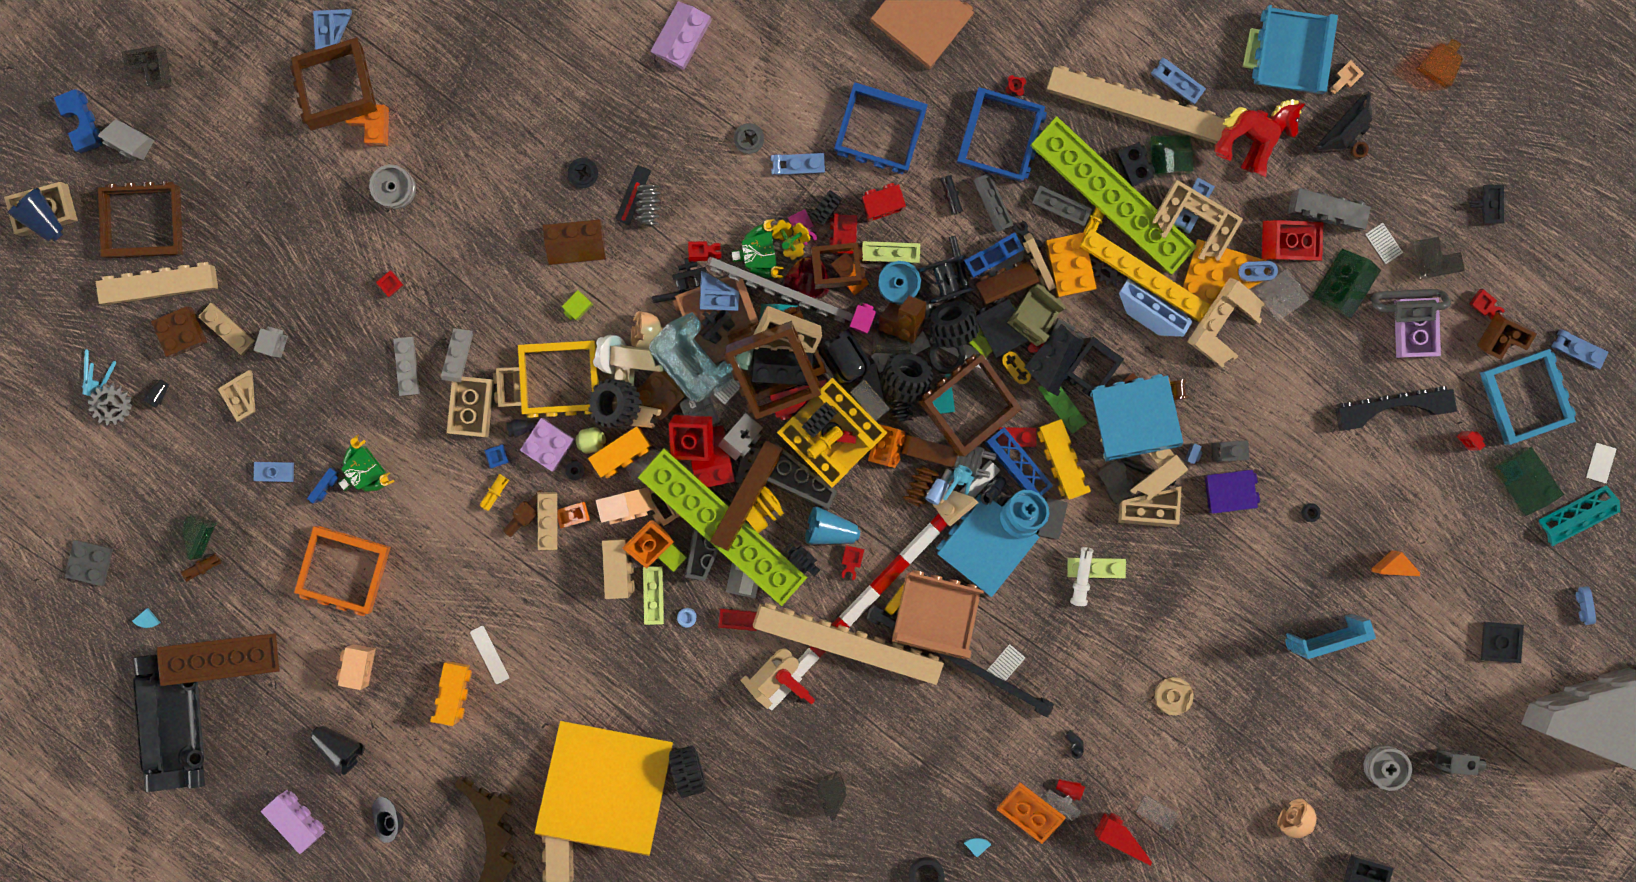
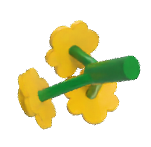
M779 220L777 225L772 226V228L777 227V230H773L772 237L774 239L779 238L780 240L785 239L782 243V248L785 249L783 251L785 257L795 260L797 257L800 258L804 255L803 243L810 241L809 232L806 227L801 223H797L791 229V224L789 222L786 223L784 220Z

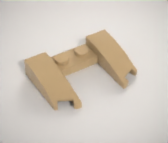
M1174 181L1152 223H1158L1163 231L1160 235L1165 239L1184 207L1214 225L1198 259L1205 260V256H1214L1216 261H1219L1243 218L1182 182Z
M1229 278L1193 332L1188 343L1223 368L1225 362L1238 358L1234 351L1216 337L1235 306L1256 323L1260 324L1262 320L1260 318L1261 307L1265 304L1241 282Z
M626 345L611 346L610 365L615 366V380L630 382L634 386L635 369L663 371L662 365L655 366L652 356L657 354L658 351ZM616 396L614 397V402H612L613 412L617 408ZM639 405L641 411L637 413L638 418L633 420L634 423L631 426L655 427L650 421L653 414L656 416L661 414V409Z
M1170 449L1147 453L1158 468L1130 490L1131 493L1136 494L1138 490L1148 495L1146 500H1150L1188 471L1180 458L1174 455Z

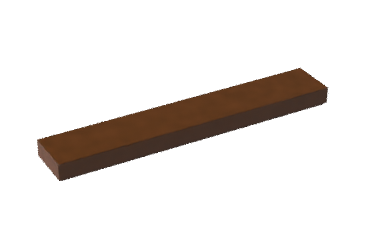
M767 440L765 441L710 541L712 544L729 551L784 451L783 448Z

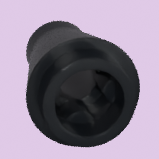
M159 379L144 394L143 400L157 408L158 405H161L170 385Z
M510 419V422H506L509 437L514 436L516 438L535 428L533 419Z

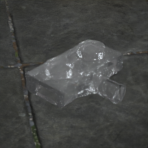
M1050 789L1041 796L1045 802L1063 814L1065 820L1072 821L1078 818L1081 813L1079 809L1071 804L1072 798H1069L1070 796L1063 798Z

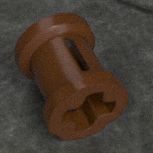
M1186 379L1170 381L1174 400L1188 399L1185 390Z

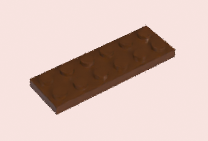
M276 633L157 647L160 686L280 672Z

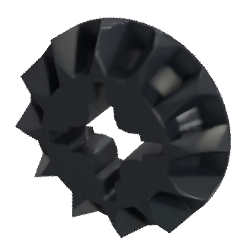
M578 158L570 164L568 178L577 188L586 189L593 186L596 182L599 171L592 160ZM586 167V172L590 175V177L584 176L583 179H581L580 174L576 170L582 171Z

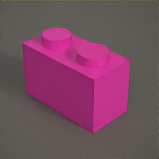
M865 303L862 306L858 305L849 328L867 335L876 311H873L874 307Z

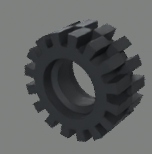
M829 190L817 205L810 218L823 227L843 199L832 190Z
M825 402L807 420L802 428L814 438L837 412Z

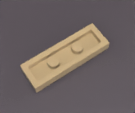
M1032 234L1024 235L1026 242L1023 245L1027 254L1031 252L1033 256L1031 263L1034 269H1039L1041 273L1038 278L1042 286L1046 285L1049 291L1056 288Z
M210 303L198 316L240 355H244L255 342L253 338L213 303Z
M537 492L538 550H557V492Z

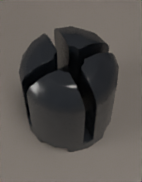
M849 329L818 347L821 357L836 381L840 384H849L869 370L870 361Z

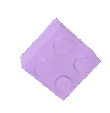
M541 418L520 451L547 469L555 471L576 439L546 419Z

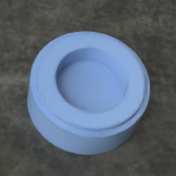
M683 608L677 615V621L683 627H691L696 622V613L691 608Z

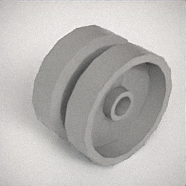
M397 165L381 166L374 171L370 178L369 188L372 197L376 202L389 209L405 208L415 197L416 184L414 178L409 172Z
M1380 745L1371 749L1363 763L1364 773L1367 778L1376 786L1388 791L1404 787L1412 774V765L1408 756L1397 748L1388 745Z

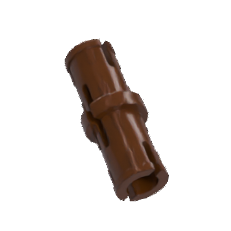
M214 553L202 561H196V564L182 570L181 575L188 582L200 574H206V571L221 564V560Z

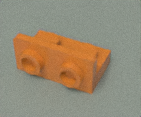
M879 424L887 434L871 449L868 461L896 468L900 461L901 447L904 445L906 438L905 431Z

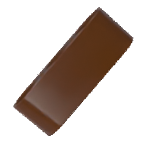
M906 435L902 454L953 468L958 456L952 447Z

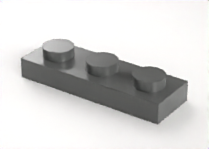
M988 173L974 179L976 188L996 231L999 232L1013 226V222L991 174Z
M1039 186L1031 203L1082 227L1085 226L1092 211V208L1043 186Z

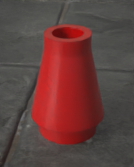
M1059 779L1056 790L1074 801H1080L1085 786L1081 785L1082 783Z

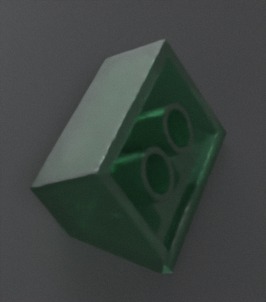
M1342 248L1312 298L1334 312L1351 319L1378 277L1381 269L1372 260Z
M1532 447L1522 448L1493 468L1525 516L1549 506L1564 495Z

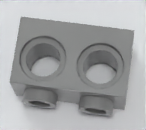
M274 327L260 328L254 351L281 358L288 336L283 334V330Z

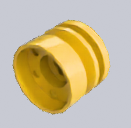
M763 487L746 518L758 534L768 527L765 519L766 516L775 521L776 517L772 513L774 510L779 516L784 514L780 502L769 488Z

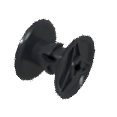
M964 255L939 261L918 269L921 273L933 270L936 278L935 285H938L941 296L930 300L929 305L974 291L973 288L959 290L956 280L958 276L954 274L952 264L961 261Z

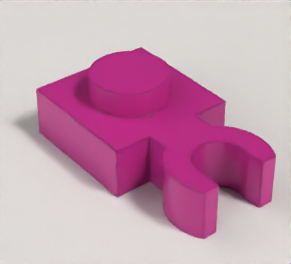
M805 209L788 217L792 227L797 223H801L808 229L809 236H812L814 241L817 240L816 235L809 230L814 226Z

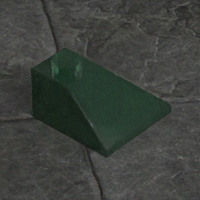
M1190 135L1151 136V163L1155 170L1153 175L1190 174L1193 172V149Z
M192 514L185 519L183 536L187 559L195 560L202 558L217 523L197 514Z

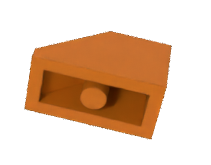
M844 253L831 263V267L839 277L856 276L855 263L847 253ZM865 278L862 279L861 285L847 287L855 296L868 286L869 283Z

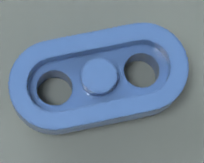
M1271 261L1246 262L1238 269L1240 279L1245 282L1270 281L1278 274L1276 264ZM1265 268H1268L1270 270L1269 275H1266L1264 273ZM1245 269H1249L1251 271L1250 276H1247L1245 274Z
M1588 586L1579 587L1578 592H1576V600L1580 603L1581 608L1579 618L1585 625L1595 624L1596 614L1592 592Z

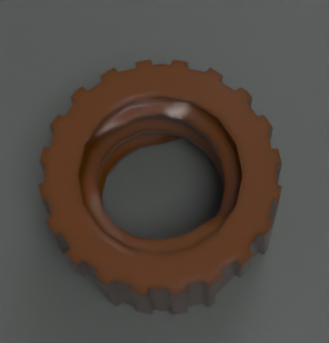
M1358 141L1350 149L1351 156L1355 159H1362L1367 156L1369 147L1367 143ZM1357 146L1363 148V153L1360 155L1356 152Z

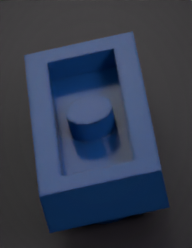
M329 468L307 499L312 503L322 502L327 495L326 490L329 486H334L338 481L339 477L337 475L339 471L335 468Z

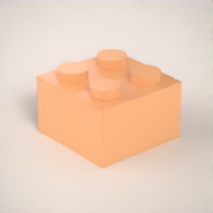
M649 487L596 500L601 523L609 521L610 524L621 522V519L622 521L635 519V514L636 518L648 515L647 511L654 510Z
M355 644L345 647V650H342L340 655L342 667L338 669L336 680L339 681L338 686L362 690L369 686L376 648Z

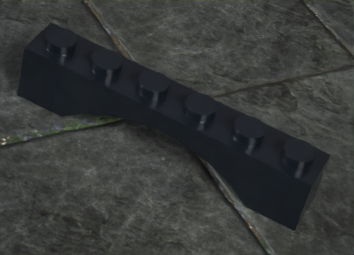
M1447 386L1436 387L1434 392H1428V389L1416 391L1417 395L1409 396V392L1397 394L1398 398L1390 399L1389 395L1378 397L1379 401L1371 402V399L1359 400L1360 404L1352 405V402L1341 403L1340 408H1335L1339 431L1362 428L1376 414L1396 406H1412L1425 410L1432 415L1457 412L1454 389H1447Z

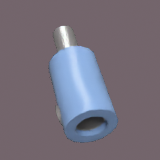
M946 469L942 478L935 480L926 496L928 502L934 505L940 503L949 487L947 481L952 471Z

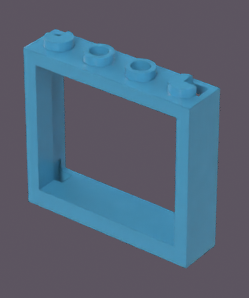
M1545 349L1479 372L1505 445H1511L1576 422L1574 418L1576 416L1575 410L1568 401L1569 393L1562 384V373L1555 364L1557 362L1556 356L1550 349ZM1543 358L1564 419L1515 436L1494 375Z

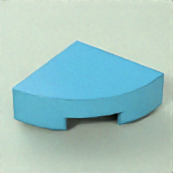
M149 608L132 621L137 626L143 628L154 627L161 623Z
M970 838L964 842L976 857L981 855L991 845L989 841L982 838Z

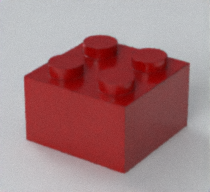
M894 183L884 185L883 190L876 192V189L865 192L864 196H862V203L868 222L906 209L899 184L894 185Z
M673 416L669 422L670 454L676 460L709 461L714 453L712 416Z

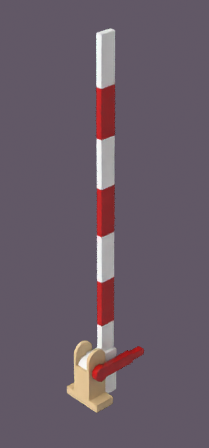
M991 460L982 468V470L991 473L990 477L985 478L978 475L974 477L968 496L975 497L1000 471ZM966 486L959 493L964 494ZM940 514L912 540L831 626L838 627V625L849 628L945 529L948 524ZM810 646L797 660L788 649H780L751 679L745 675L740 681L758 702L770 710H773L791 690L801 699L804 698L810 704H813L815 699L799 682L802 680L801 677L826 651Z

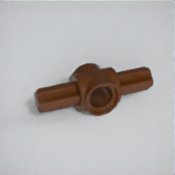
M537 493L529 502L523 501L514 510V518L503 529L507 536L512 537L522 525L528 526L537 516Z

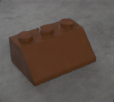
M600 219L543 225L544 244L549 265L606 260L603 223Z
M1022 260L1013 264L1014 268L1006 270L1005 267L996 271V276L989 278L986 275L977 279L978 283L975 284L983 306L1040 282L1030 262L1024 263Z

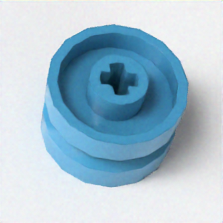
M906 261L889 263L883 268L878 280V288L883 298L891 303L900 305L904 303L909 295L915 297L921 284L919 272L912 264ZM902 279L903 285L898 286L896 280Z
M1022 490L1014 494L1003 505L1000 512L1003 528L1016 538L1033 536L1045 525L1049 517L1047 502L1039 493L1032 490Z

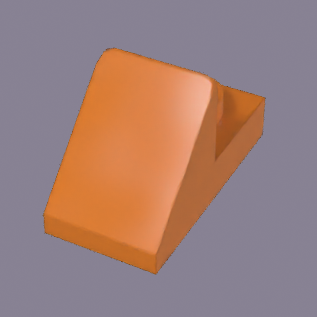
M585 502L557 510L560 529L590 520Z

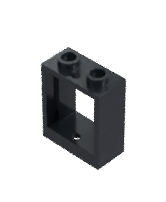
M1095 337L1089 339L1076 357L1075 362L1071 364L1066 379L1074 386L1076 384L1083 388L1082 392L1091 397L1090 394L1094 388L1073 372L1090 348H1094L1114 363L1098 386L1106 385L1124 360V358Z

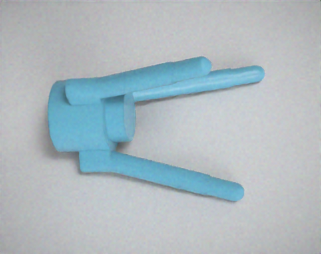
M86 349L82 394L90 396L91 392L96 393L97 386L103 389V384L107 383L116 365V361L112 362L101 385H99V381L92 379L94 364L90 363L89 367V351Z
M959 465L955 468L947 483L949 484L952 479L954 481L943 497V500H947L957 484L964 485V483H967L964 494L968 495L970 485L974 479L971 476L972 471L968 467Z

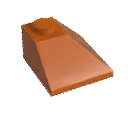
M650 520L622 548L647 569L674 541L654 520Z

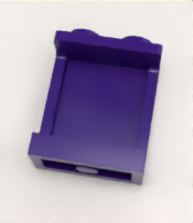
M1253 470L1204 475L1209 513L1258 508L1257 504L1260 503V496L1255 489V484L1258 481L1257 475L1253 473Z

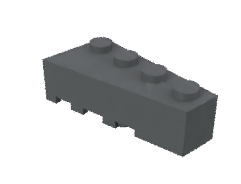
M1298 188L1291 193L1287 215L1363 231L1366 230L1371 207L1366 206V203L1362 201L1350 202L1347 201V198L1331 197L1325 193H1316Z
M785 450L766 482L827 511L837 493L835 489Z
M695 528L692 531L684 576L705 581L718 549Z

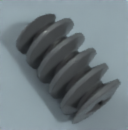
M637 186V190L642 192L636 194V197L641 199L636 202V205L641 207L636 209V213L641 216L635 217V220L640 222L639 224L659 225L654 219L659 218L660 215L655 214L654 211L660 210V207L655 206V203L660 202L655 196L661 194V192L656 190V188L661 186Z

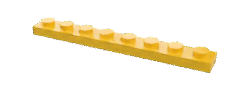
M1092 229L1088 230L1079 245L1199 323L1211 307L1202 299Z

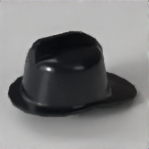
M379 797L372 806L375 833L382 842L389 843L402 831L404 819L396 810L391 800L386 797Z

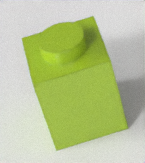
M577 290L562 306L565 309L563 313L570 320L574 318L578 321L593 306V303Z
M672 543L658 558L674 572L688 556Z

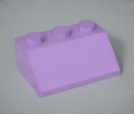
M678 1L650 52L685 70L712 21L711 16L693 6Z

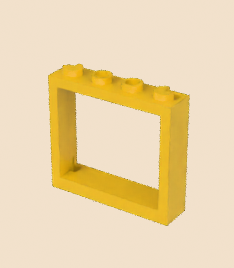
M597 341L518 345L522 414H527V418L539 417V413H546V417L558 416V412H565V416L577 415V411H584L585 415L592 414L588 409L590 405L528 408L525 353L590 350L592 392H594L593 387L599 385L598 368L593 364Z

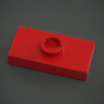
M720 608L718 628L757 631L753 627L757 611Z

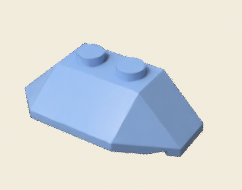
M1127 279L1119 292L1126 313L1157 335L1183 337L1192 323L1185 313L1131 279Z

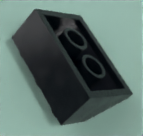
M760 347L759 349H754L752 382L809 386L794 352L789 351V349L771 350V348ZM806 352L812 365L813 353Z

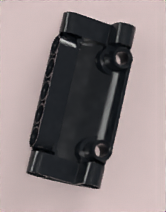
M157 654L133 657L135 678H133L140 766L144 775L145 792L182 787H204V748L198 682H191L187 687L183 683L160 686ZM193 753L198 754V760L195 763H191L189 760Z

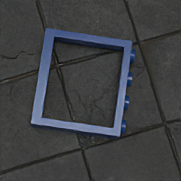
M854 82L834 151L837 152L838 156L848 158V155L856 157L855 160L866 164L869 161L874 163L875 167L885 169L886 166L892 168V172L903 175V172H908L928 104ZM857 94L919 112L904 165L842 146Z
M978 87L956 163L1019 182H1023L1024 178L1028 179L1031 170L1028 164L1030 160H1034L1036 153L1030 145L1042 132L1039 130V126L1046 119L1047 112H1044L1045 106ZM983 98L1036 113L1019 174L966 159Z

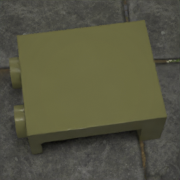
M1035 284L1028 288L1007 323L1035 346L1046 342L1049 337L1047 332L1058 314L1066 306L1059 298L1050 294L1044 286Z

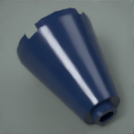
M38 187L19 200L16 207H11L7 212L48 242L51 239L55 242L63 235L61 233L63 227Z

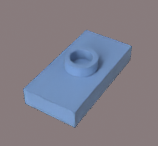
M254 462V481L293 482L294 463Z

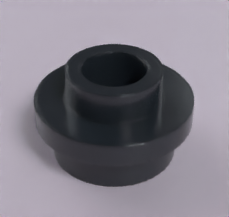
M572 461L566 466L565 473L569 479L579 480L583 477L585 469L580 462ZM573 467L578 468L577 474L571 472Z
M1308 503L1303 506L1301 516L1305 521L1315 522L1320 518L1321 510L1316 504ZM1309 509H1312L1314 512L1312 516L1307 514Z

